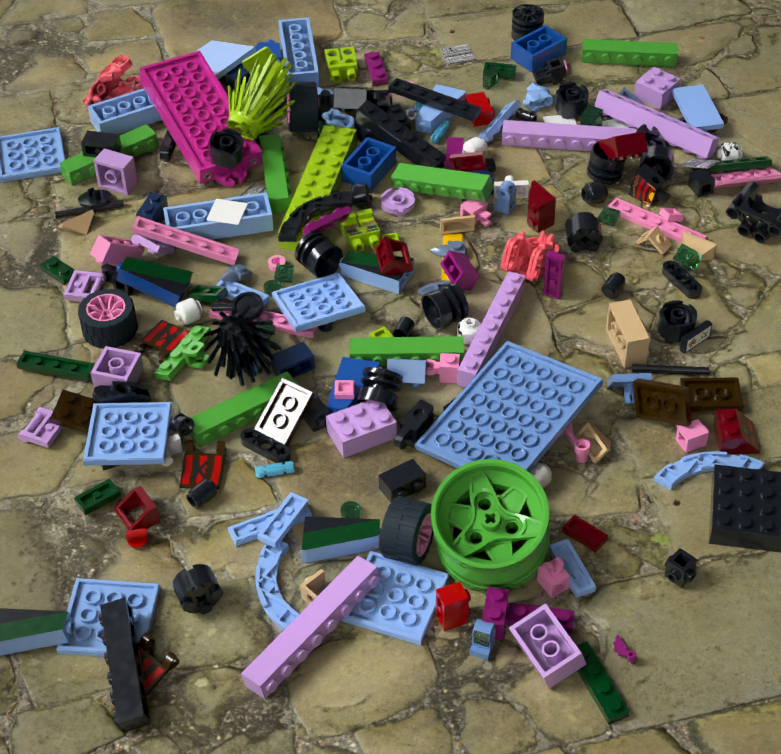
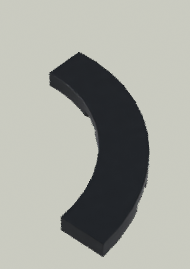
M354 191L331 193V196L323 198L319 196L296 208L289 215L286 222L282 224L278 236L279 242H297L299 232L304 225L319 214L339 207H353Z

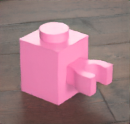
M467 200L460 205V216L475 215V224L479 221L485 227L491 224V221L488 220L491 217V213L487 211V202Z
M441 353L440 362L427 359L426 375L439 374V383L457 384L460 354Z
M699 419L691 421V424L687 427L675 425L677 427L675 440L685 453L707 445L709 431Z
M560 557L550 562H544L538 567L537 571L538 583L551 598L568 590L570 585V575L563 568L564 561Z

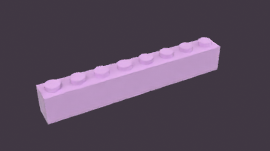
M609 89L599 90L594 109L598 110L599 114L609 115L613 120L625 122L626 126L631 128H639L641 125L646 124L647 128L651 131L652 127L655 126L659 134L657 138L668 141L669 145L679 146L687 153L693 152L701 159L714 156L719 137Z
M504 120L502 145L591 151L594 143L614 136L636 133V129Z
M508 271L458 368V386L466 387L492 358L525 292L526 275Z
M357 556L241 673L245 686L264 699L273 693L278 685L285 678L289 677L292 671L307 658L308 654L315 647L319 646L322 640L336 628L339 622L344 617H347L358 603L363 601L371 589L378 585L380 576L377 566Z

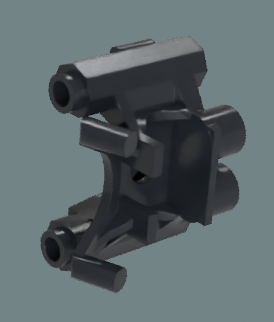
M748 182L733 199L731 205L726 210V214L731 219H738L741 222L737 228L740 235L748 237L754 232V240L763 244L770 238V235L773 237L781 235V208H773L765 204L762 195L757 194L759 185L756 182Z

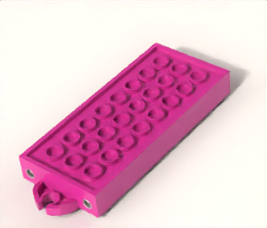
M201 51L140 67V82L199 184L216 180L223 186L235 187V182L231 178H238L239 184L242 185L247 179L248 169L261 165L262 151L255 139L250 141L242 138L244 140L243 159L234 169L220 167L211 163L209 157L210 136L215 131L220 132L224 128H229L226 124L229 118L228 95Z

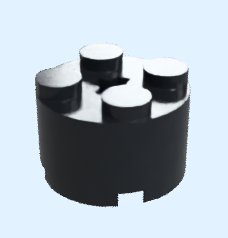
M567 82L559 86V89L556 90L555 110L562 115L563 119L586 115L589 97L587 87L582 84L578 86L575 82Z
M224 128L220 132H213L209 142L211 163L220 167L234 169L243 159L244 140L241 134L230 128Z
M661 145L647 146L648 152L642 153L639 168L647 164L663 177L665 181L671 179L674 171L672 150Z
M579 212L574 214L572 219L569 220L568 218L566 220L567 243L572 252H579L580 250L596 251L599 249L603 235L598 217L596 218L591 212Z
M680 300L669 301L663 305L659 311L657 330L666 343L681 342V337L696 327V309L691 304L689 306L683 304V301Z
M195 564L192 565L193 569L188 571L183 569L176 575L173 580V588L183 611L207 614L223 596V591L210 566Z

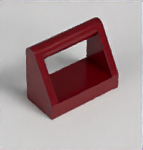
M489 151L453 154L450 155L449 159L452 170L466 172L486 169L490 155Z
M383 236L375 248L381 273L391 275L412 272L413 265L407 244ZM401 251L404 262L395 260L393 252Z
M141 485L133 488L114 509L128 531L141 528L148 529L161 523L156 505ZM139 506L144 513L133 523L125 512Z

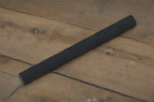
M124 201L108 202L99 207H79L55 211L56 218L83 214L92 209L96 212L124 207Z
M632 364V372L709 375L710 371L709 367Z

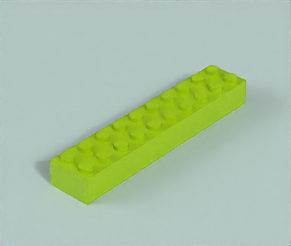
M324 125L282 224L302 204L319 196L322 198L331 196V193L339 191L342 183L341 165L355 151L357 146L356 129ZM330 211L319 214L310 221L315 222L319 220L321 216L325 214L329 215ZM305 225L299 232L297 242H279V248L295 251L299 241L303 238L302 233L305 230Z

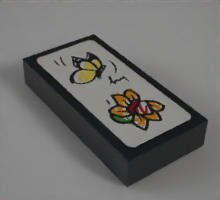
M708 320L704 321L682 336L679 351L685 354L709 338L712 323Z

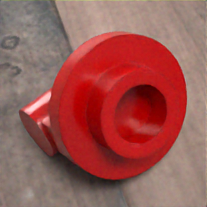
M146 528L125 531L127 543L130 547L141 548L147 544Z

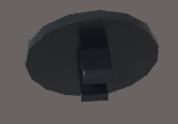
M92 187L78 197V203L83 207H99L110 202L112 195L107 190H94Z

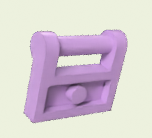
M134 234L131 238L134 245H143L148 248V252L155 255L158 253L161 255L173 254L175 251V247L138 234Z
M74 270L63 294L64 299L82 302L89 295L86 292L91 281H95L90 294L100 290L101 285L106 281V276L103 273Z
M39 407L25 430H21L18 434V439L24 443L31 442L49 448L64 427L50 423L53 411ZM43 420L41 424L38 426V428L35 430V432L32 433L34 429L37 427V425L40 423V421Z

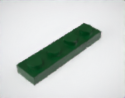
M768 156L721 160L715 165L706 168L710 175L716 174L719 171H723V173H732L733 170L749 171L750 168L764 170L766 167L772 166V159Z
M25 350L16 363L18 369L86 382L89 381L91 371L95 366L94 363Z
M588 641L576 645L586 662V665L577 670L606 722L611 724L629 717L626 705Z

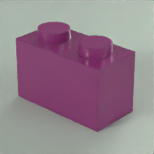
M449 250L440 263L449 280L462 289L471 291L480 278L466 254Z
M487 587L482 621L494 623L496 628L495 640L503 641L509 590Z

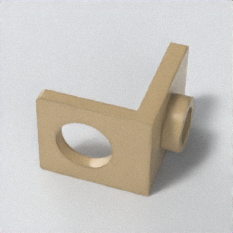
M658 226L643 233L636 242L638 245L649 239L661 255L672 245Z
M320 569L314 575L307 577L300 585L301 598L308 604L312 602L309 596L314 600L317 597L314 592L325 584L324 570Z

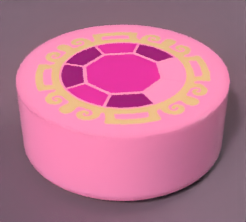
M273 255L268 259V267L275 272L282 271L286 267V260L281 255Z

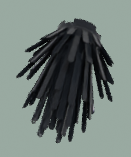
M247 306L240 314H236V309H233L232 314L226 315L223 311L220 312L219 315L223 319L212 323V325H219V327L203 335L204 338L217 333V336L204 348L205 352L218 341L208 359V364L212 362L221 348L214 375L217 377L220 366L225 367L226 354H228L226 376L232 380L236 371L240 386H244L242 368L244 373L248 374L251 383L255 382V366L259 373H262L264 370L268 376L271 375L268 367L271 369L272 364L267 359V356L274 360V355L271 354L270 349L265 345L276 351L278 349L282 351V346L259 334L275 335L274 331L256 326L272 325L274 322L272 320L253 321L252 319L257 318L260 314L254 313L246 316L245 314L251 308L250 306Z

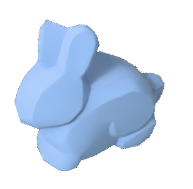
M532 82L527 88L528 93L522 104L529 108L530 111L536 112L542 107L551 106L553 97L550 95L549 88Z
M331 109L322 114V118L326 121L327 125L355 128L354 118L341 113L337 109Z

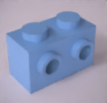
M387 359V369L402 375V383H410V387H421V384L426 383L427 360Z

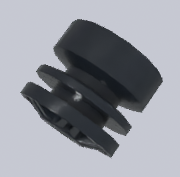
M523 4L514 8L512 11L511 37L514 41L543 26V9L533 4Z
M596 142L592 146L586 170L587 175L594 182L600 181L604 185L615 184L621 179L626 160L617 161V158L609 159L600 147L599 142Z
M313 231L299 241L295 250V258L313 275L321 278L333 274L339 268L343 252L340 247L321 232Z
M453 282L439 287L438 290L425 293L421 298L425 317L436 330H441L451 325L452 322H458L469 314L466 297L460 287Z
M364 368L362 373L364 377L361 378V383L367 387L359 388L357 403L368 400L384 403L389 411H395L399 397L393 392L401 390L399 384L403 382V376L384 368Z

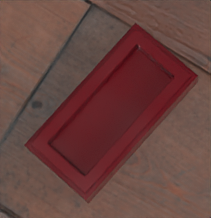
M573 515L562 527L563 533L595 553L608 540L607 534L576 515Z

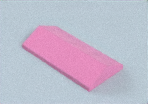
M772 167L764 170L750 169L749 171H733L732 173H716L711 175L715 179L714 189L746 186L748 182H756L758 185L777 183L781 180V173Z

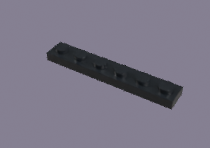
M396 78L388 86V90L391 93L470 121H474L481 114V107L399 78Z

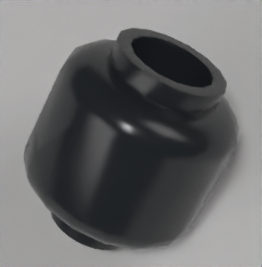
M600 181L586 183L581 189V197L589 205L603 203L608 196L607 187Z
M367 184L351 186L350 191H354V207L368 206L370 201H373L371 187H368Z

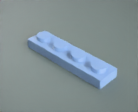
M515 100L507 104L478 137L484 139L486 143L492 141L493 135L501 131L504 120H509V117L516 114V109L520 106V103Z

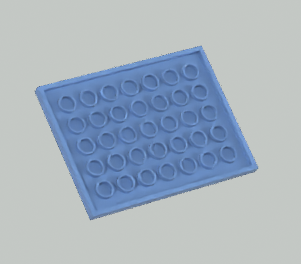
M506 341L415 443L416 450L455 468L477 460L499 459L517 464L530 472L603 385V380L600 377Z

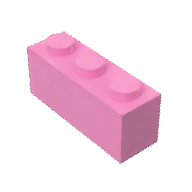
M98 235L90 254L96 258V262L102 265L109 263L110 265L117 266L120 262L123 263L126 257L140 259L145 248L141 245H134L130 239Z

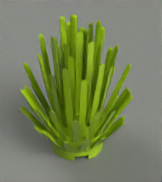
M271 54L262 70L260 69V64L258 65L259 60L257 58L246 88V77L243 78L240 93L241 70L239 69L232 97L231 87L228 85L229 118L226 124L230 129L241 133L242 138L254 141L259 134L285 124L283 122L279 123L276 120L292 111L290 109L284 110L292 105L295 100L289 102L268 119L266 118L284 101V98L297 83V81H294L291 86H288L290 83L288 80L292 73H289L282 82L291 67L290 62L279 75L287 58H283L282 62L277 64L275 62L277 56H275L269 66L272 59Z

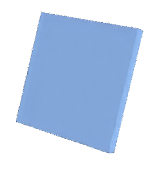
M212 40L199 49L217 79H220L242 63L244 59L256 52L253 46Z
M60 127L0 136V183L61 173L60 162L65 160Z
M339 272L272 292V298L296 333L366 312L363 303Z
M172 402L94 403L83 458L84 465L165 464L170 430L169 420L173 408Z
M370 551L366 560L377 566L380 581L365 596L363 601L358 603L351 610L350 614L341 621L421 646L436 612V589L447 586L450 574L421 565L415 566L384 558L382 554Z
M76 578L67 610L75 622V631L71 634L68 643L57 645V653L104 657V653L107 650L101 637L104 629L99 621V614H101L100 605L124 597L133 609L139 643L144 633H151L161 590L160 584Z

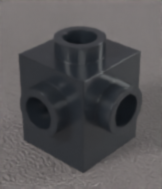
M679 548L666 560L664 576L670 582L676 583L682 588L687 582L690 583L697 574L695 571L697 559Z

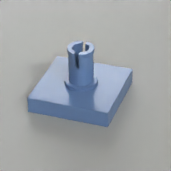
M651 373L612 374L607 379V388L624 387V404H635L633 381L637 378L652 381Z

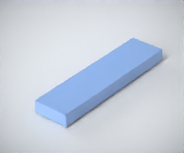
M309 507L305 509L295 524L305 521V517H312ZM276 510L228 527V532L235 546L237 547L258 539V533Z

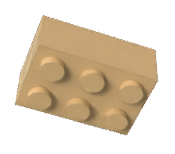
M630 299L609 303L606 331L624 369L632 368V364L646 365L651 335L645 330L644 321L639 318L637 307L633 306Z

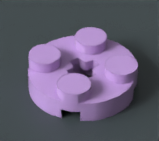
M399 187V190L391 188L386 190L381 196L382 210L394 214L396 217L405 216L406 213H409L415 207L414 194L407 188Z

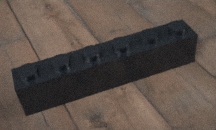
M368 99L357 109L355 121L386 144L395 146L396 151L419 166L444 168L447 157L444 153Z
M124 597L100 605L101 614H99V621L104 629L101 637L103 644L106 646L107 652L104 653L106 664L109 665L110 671L107 672L109 684L112 685L110 699L112 704L115 705L113 719L116 726L119 725L124 732L150 725L151 722L133 609Z

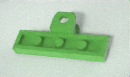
M195 325L154 372L156 379L171 381L186 363L188 367L203 368L209 359L208 354L201 353L205 348L204 342L209 338V336L203 338V335L211 331L210 327Z

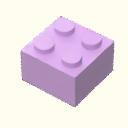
M653 67L635 82L634 95L641 101L661 110L674 99L672 88H679L681 79Z
M103 149L93 160L98 187L128 195L138 184L134 157Z
M105 346L91 371L94 388L99 385L111 386L112 381L134 382L136 384L144 370L141 353Z

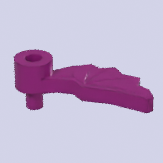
M617 635L616 641L613 642L614 652H617L618 656L627 657V661L632 665L635 664L637 660L636 652L633 650L628 651L627 645Z

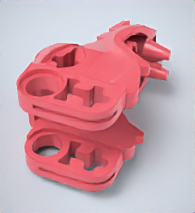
M119 55L99 74L97 81L90 88L88 96L82 101L87 109L89 105L144 88L138 75H134L131 78L128 77L124 81L120 78L133 65L129 57Z
M542 230L539 237L526 239L525 232L521 231L516 236L509 238L505 246L501 270L526 275V279L530 282L538 281L545 272V260L548 250L559 252V245L554 241V234H550L547 238L546 231Z

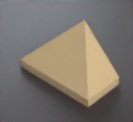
M92 209L58 225V227L62 230L87 235L94 211Z
M475 215L440 219V235L475 230Z
M684 231L681 248L689 263L714 259L717 244Z
M589 422L576 434L577 439H586L590 442V452L588 455L595 464L610 450L611 441Z

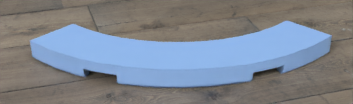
M701 452L684 456L681 460L666 465L654 476L653 481L672 490L678 483L690 476L714 471L715 464L763 470L765 463L741 454L737 456L727 454V452Z
M281 541L276 548L268 544L264 545L260 553L258 565L256 566L255 578L258 597L263 609L269 618L284 631L299 613L282 598L277 583V574L281 560L289 550V544Z

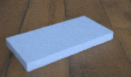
M703 84L672 88V95L687 124L703 131L724 127V122Z

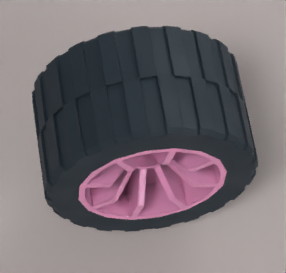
M297 82L286 96V105L295 100L287 108V110H292L287 113L288 129L290 132L317 131L319 120L317 85L315 82Z
M103 289L87 295L79 304L78 316L82 334L90 345L97 348H105V346L116 348L126 344L135 336L138 329L135 307L132 298L127 293L121 290Z
M397 496L392 500L385 513L380 532V551L384 558L415 566L422 563L429 551L434 536L431 522V503Z

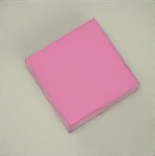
M661 208L659 212L667 221L682 222L684 218L679 211L673 208Z
M335 380V399H354L355 380Z

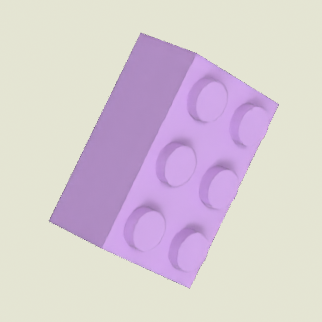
M368 400L326 416L327 433L343 458L393 440L397 435V422L382 402Z
M547 604L539 607L509 627L514 639L549 689L586 665L582 653Z

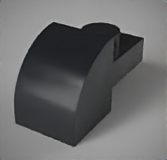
M560 56L546 61V67L532 71L537 85L545 84L549 81H552L553 85H555L564 78L566 67Z
M108 263L101 266L102 273L106 276V281L113 283L115 290H121L128 295L133 292L134 288L116 280L118 275L116 266Z

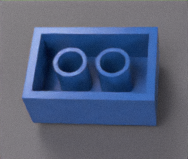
M544 25L511 43V59L530 72L545 66L546 61L566 55L567 38Z
M366 137L341 165L342 181L352 185L365 183L368 187H371L372 191L396 164V147Z

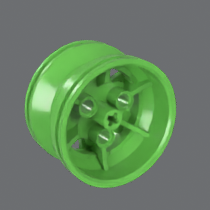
M483 459L457 468L438 487L431 507V522L435 544L443 568L456 582L460 581L462 586L481 593H487V587L511 591L523 586L537 574L538 567L545 562L549 551V504L542 486L530 472L517 464L505 460ZM495 492L503 493V494L500 495V496L497 498V495H496ZM470 498L471 506L460 504L464 500ZM483 505L490 506L487 510L480 509ZM524 505L531 517L520 514ZM451 526L462 531L455 540L451 533ZM514 528L517 532L510 534L507 530ZM476 538L482 540L479 544H473L471 542L473 539ZM520 540H527L517 552L512 554V544L518 543ZM485 550L491 560L475 558L472 555L480 554Z

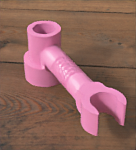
M570 423L562 434L569 439L574 447L576 461L585 463L590 452V442L586 439H577L573 432L572 423Z

